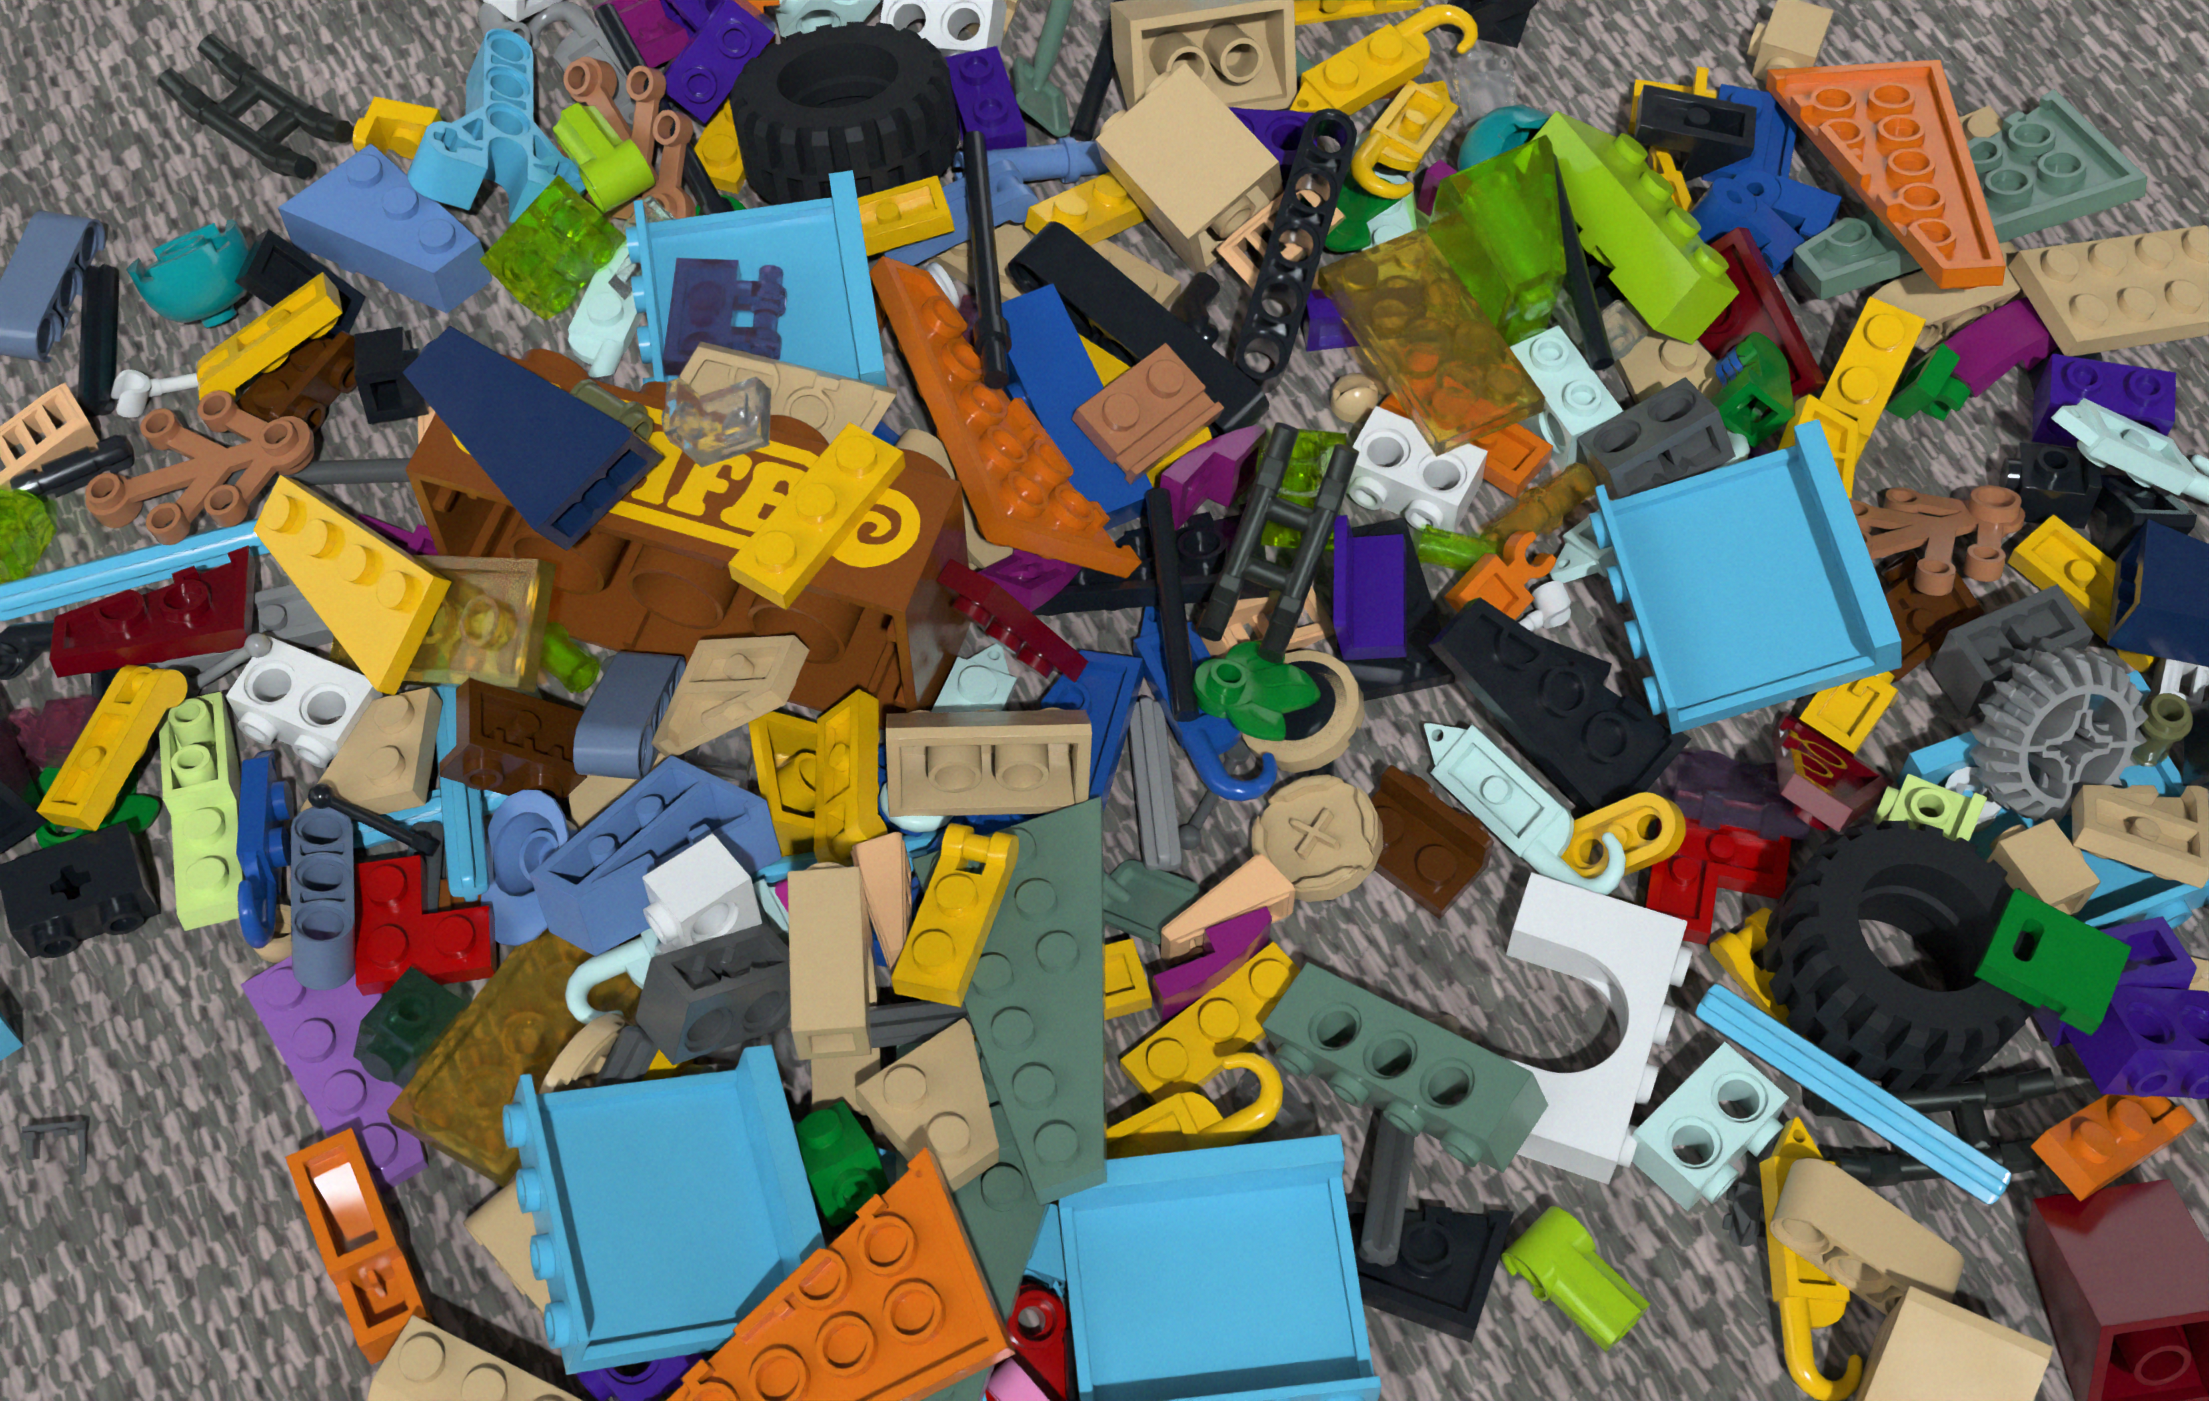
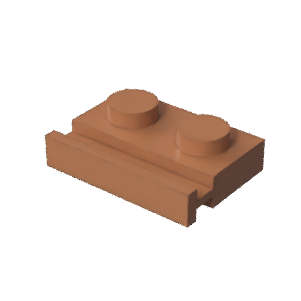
M1165 343L1078 407L1072 420L1112 465L1115 462L1126 474L1124 479L1132 485L1217 420L1224 407L1219 401L1214 403L1204 392L1206 389L1204 384Z

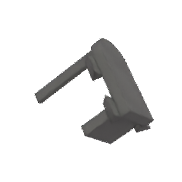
M86 1121L22 1126V1133L20 1134L22 1140H26V1159L37 1160L40 1158V1142L44 1140V1133H53L54 1137L75 1135V1131L78 1130L79 1175L86 1174Z
M1740 1182L1738 1186H1730L1727 1190L1726 1200L1733 1201L1731 1215L1724 1216L1722 1229L1729 1230L1730 1238L1736 1245L1748 1247L1756 1241L1757 1236L1764 1238L1766 1225L1759 1221L1761 1207L1764 1208L1762 1187Z

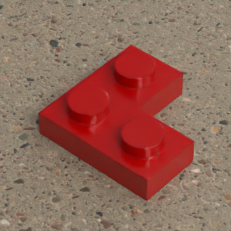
M1681 809L1686 824L1684 840L1680 848L1671 857L1650 866L1644 908L1688 921L1682 940L1706 945L1711 934L1717 887L1773 899L1781 897L1786 886L1792 830ZM1659 818L1657 819L1654 839L1659 836L1662 829Z
M421 855L354 864L356 987L363 996L497 977L495 916L489 905L428 914L427 865Z

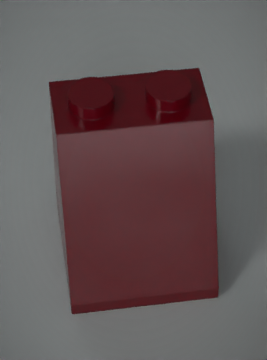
M2163 1179L2136 1184L2128 1183L2116 1187L2103 1188L2081 1202L2073 1193H2061L2032 1199L2025 1245L2075 1401H2209V1244L2171 1180Z

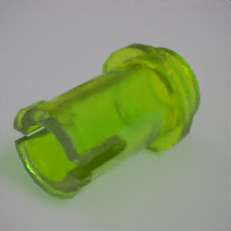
M1426 524L1417 557L1421 564L1428 563L1467 573L1485 553L1498 555L1499 542L1489 540V534L1483 532L1480 538Z
M540 621L533 624L525 632L521 646L524 651L525 660L532 667L540 668L542 666L561 682L570 693H574V691L582 693L595 682L599 673V664L594 658L586 655L568 639V632L561 624Z

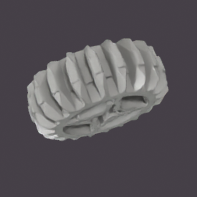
M2059 645L2053 654L2035 650L2030 666L2012 662V678L2007 683L1993 681L1997 695L1991 703L1978 704L1983 714L1986 715L1985 720L1970 728L1975 739L1979 741L1969 752L1975 760V764L1979 766L1975 775L1980 779L1982 785L1989 789L1988 792L1993 794V799L2024 818H2031L2034 821L2040 818L2045 821L2053 819L2058 824L2065 814L2072 816L2071 803L2082 785H2111L2124 788L2119 776L2125 767L2139 766L2131 753L2133 748L2147 741L2137 728L2149 716L2142 710L2141 705L2138 704L2143 694L2137 690L2135 684L2130 682V676L2125 674L2123 668L2094 651H2085L2083 649L2077 651L2073 648H2065Z

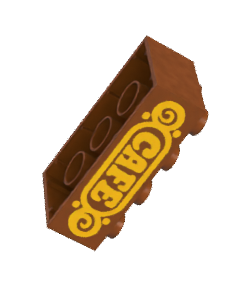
M530 349L523 354L521 359L501 355L567 393H570L573 387L581 380L590 379L596 382L599 387L626 403L632 401L641 403L647 409V415L653 420V430L647 442L663 455V458L568 551L531 528L437 413L405 469L447 579L452 582L450 586L458 605H463L473 610H477L482 605H501L507 610L511 621L616 652L626 651L682 656L685 659L686 667L699 640L795 635L809 649V653L787 702L826 713L860 689L879 699V729L885 731L887 714L909 713L917 710L931 712L952 670L971 624V621L951 607L955 600L936 581L950 558L968 568L969 562L961 481L951 479L948 472L932 458L913 450L898 448L904 452L905 469L788 609L785 610L733 580L728 563L826 450L829 443L825 437L814 427L790 416L768 415L763 417L758 425L709 412L705 404L695 395L679 386L666 382H648L641 386L639 392L596 381L591 379L587 372L576 362L551 350Z

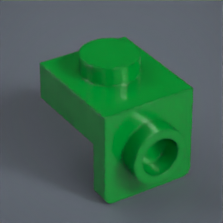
M843 1100L826 1109L809 1114L802 1122L793 1126L808 1183L830 1226H837L856 1216V1212L876 1193L881 1197L891 1188L872 1141Z

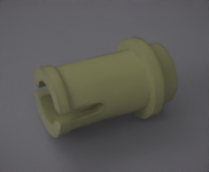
M590 379L581 380L570 391L569 394L624 424L644 440L648 441L653 430V420L647 415V409L641 403L635 401L626 403L599 387L596 382Z
M2172 693L2150 696L2141 705L2142 710L2149 717L2137 729L2141 731L2147 741L2133 748L2131 753L2137 764L2141 766L2154 767L2157 765L2158 760L2162 763L2174 742L2182 740L2191 730L2193 718L2189 705L2183 698Z

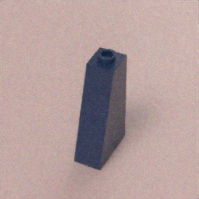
M449 326L438 338L429 342L422 349L420 355L402 372L531 528L566 551L663 458V455L653 445L624 424L452 326Z
M2147 519L2116 560L2107 644L2120 650L2209 667V544Z

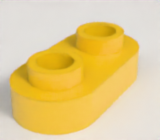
M1644 792L1632 795L1574 820L1572 839L1561 858L1582 877L1588 879L1598 877L1607 868L1609 861L1608 849L1602 841V836L1606 832H1611L1622 844L1626 857L1624 877L1671 857L1680 848L1686 832L1684 815L1673 801L1657 794ZM1659 818L1662 824L1661 832L1657 838L1650 840L1648 827L1652 821ZM1601 843L1603 846V856L1599 862L1592 864L1589 859L1591 850L1596 844Z

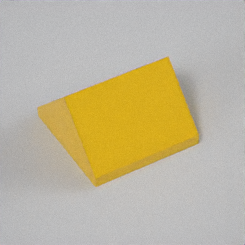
M771 711L748 722L760 796L767 800L781 856L813 852L817 723Z

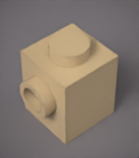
M1777 0L1768 25L1757 22L1747 55L1757 58L1751 77L1767 82L1768 69L1815 67L1824 45L1834 10L1800 0Z
M2053 819L2026 829L2022 824L2013 826L1997 836L1990 844L1992 853L1986 862L1990 863L1994 859L2008 872L2005 880L2013 890L2020 887L2023 892L2072 917L2078 915L2101 882L2085 862L2081 850L2073 846V841L2065 836Z

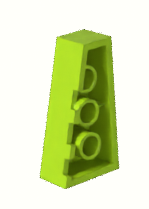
M1556 110L1512 165L1523 178L1530 179L1532 177L1538 180L1533 163L1534 159L1544 153H1554L1557 156L1576 226L1582 229L1579 233L1582 247L1598 261L1614 269L1608 277L1653 330L1693 345L1740 293L1725 272L1729 268L1727 261L1720 253L1706 245L1699 237L1700 224L1690 213L1678 207L1670 197L1674 193L1673 187L1663 176L1649 168L1644 161L1648 153L1639 142L1625 133H1621L1617 138Z

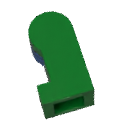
M1754 331L1716 362L1715 371L1722 387L1720 392L1709 401L1719 409L1724 426L1735 434L1744 435L1748 440V444L1752 447H1757L1795 415L1787 360L1780 349L1768 337ZM1769 406L1772 411L1760 421L1762 414Z

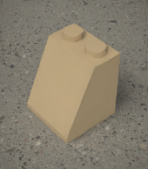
M1185 62L1173 73L1169 71L1164 72L1154 79L1146 89L1145 97L1129 111L1120 110L1113 114L1104 123L1100 130V135L1095 140L1103 163L1183 262L1197 274L1207 271L1222 259L1216 248L1284 191L1279 161Z
M1909 1286L1878 1328L1853 1401H2034L2054 1347L1913 1286Z

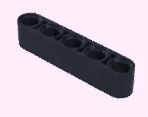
M1326 108L1319 110L1310 116L1305 124L1233 356L1232 364L1252 379L1264 393H1269L1279 386L1287 368L1357 137L1355 124L1346 113L1338 109ZM1319 136H1329L1338 142L1341 149L1333 153L1324 152L1317 148L1313 139ZM1304 189L1314 190L1323 197L1325 203L1318 207H1308L1299 201L1296 193ZM1287 243L1298 244L1305 249L1308 258L1300 262L1290 261L1280 253L1279 247ZM1278 297L1289 304L1292 312L1284 317H1275L1266 312L1262 302L1267 298ZM1255 351L1263 352L1271 357L1275 368L1265 373L1256 372L1246 364L1244 357Z
M1056 221L1049 222L1008 263V269L1012 278L1025 293L1053 283L1077 333L1131 368L1167 343L1206 387L1204 392L1214 403L1219 401L1224 407L1219 418L1208 426L1213 439L1223 434L1255 425L1269 410L1267 396L1252 379L1063 224Z

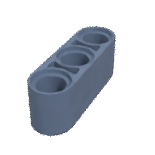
M44 210L34 213L0 280V355L46 363L51 361L52 357L47 355L54 341L60 342L74 311L69 309L75 296H82L83 272L91 265L97 250H104L105 230L100 220Z
M626 651L617 652L576 728L573 762L577 774L642 780L650 773L660 752L651 742L686 669L684 657Z
M312 807L300 812L293 819L291 825L292 971L294 978L301 985L313 990L323 991L336 989L346 984L353 976L355 969L353 825L350 817L330 807L325 809Z

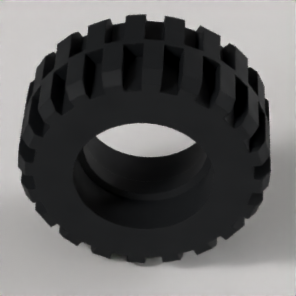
M863 21L847 22L846 26L832 27V24L817 26L816 31L805 34L801 31L786 36L784 42L778 45L773 42L762 49L759 58L752 57L744 65L741 73L738 74L731 90L730 106L745 176L750 185L774 205L777 203L787 204L832 197L829 173L853 170L857 198L936 175L940 179L944 170L947 171L957 152L959 130L948 63L941 55V52L926 38L922 39L915 31L907 28L899 31L892 24L877 22L875 26L864 25Z
M1882 820L1877 828L1874 823H1862L1849 827L1843 835H1833L1807 861L1778 899V905L1769 916L1765 929L1768 942L1763 947L1764 966L1767 972L1775 973V976L1769 982V986L1777 1005L1785 1004L1790 1014L1787 1016L1786 1021L1796 1033L1800 1035L1805 1033L1818 1047L1869 1080L1872 1077L1881 1079L1882 1088L1906 1092L1915 1083L1916 1089L1920 1091L1943 1089L1949 1082L1961 1083L1973 1076L2026 1024L2027 1018L2036 1010V1007L1974 975L2003 907L2014 890L2005 880L2008 872L1994 859L1988 863L1975 853L1978 847L1962 837L1952 841L1943 837L1944 829L1927 824H1919L1916 829H1909L1908 821ZM1859 920H1874L1890 924L1919 941L1937 962L1943 974L1947 992L1932 991L1915 986L1891 972L1869 948L1861 931ZM2020 931L2013 947L2015 957L2021 961H2028L2035 944V940L2030 933Z

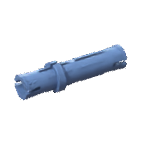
M1073 137L1059 138L1056 144L987 151L988 166L1001 160H1010L1022 174L1023 182L1060 178L1063 183L1077 182L1080 176L1110 172L1101 159L1096 140L1076 142ZM964 151L956 152L953 162L954 167L965 168ZM954 173L955 180L966 177V173Z

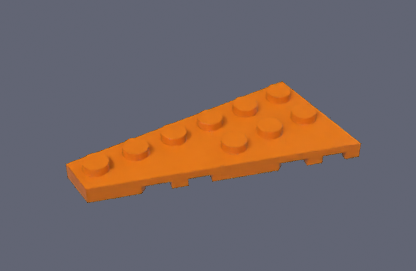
M1941 60L1768 69L1766 83L1768 92L1940 289L1958 288L1968 290L1985 286H2003L2006 264Z
M882 256L869 272L880 297V306L890 320L898 338V347L909 363L917 382V390L927 404L937 427V436L945 445L956 470L957 481H961L962 489L965 491L977 518V527L986 541H990L1000 547L1008 546L1034 553L1045 559H1056L1128 578L1142 561L1130 545L1118 548L1103 528L1110 520L1109 516L1098 501H1088L1069 482L1068 479L1074 472L1073 467L1022 398H1014L1010 401L1001 388L993 389L985 385L982 356L976 352L975 348L962 335L969 325L930 272Z
M925 1146L907 1164L910 1170L881 1197L876 1193L856 1212L859 1218L826 1249L818 1248L733 1329L736 1334L708 1361L701 1359L681 1378L684 1384L666 1401H920L1016 1354L934 1153Z

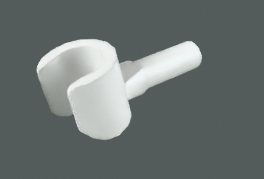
M124 370L115 378L110 397L119 399L116 407L117 414L128 418L139 417L145 410L148 397L161 396L164 393L198 387L197 373L163 379H149L139 371Z
M1551 581L1535 589L1532 595L1535 598L1533 604L1536 611L1529 613L1518 623L1531 632L1537 631L1543 626L1545 629H1549L1566 623L1571 615V600L1564 584L1561 581Z

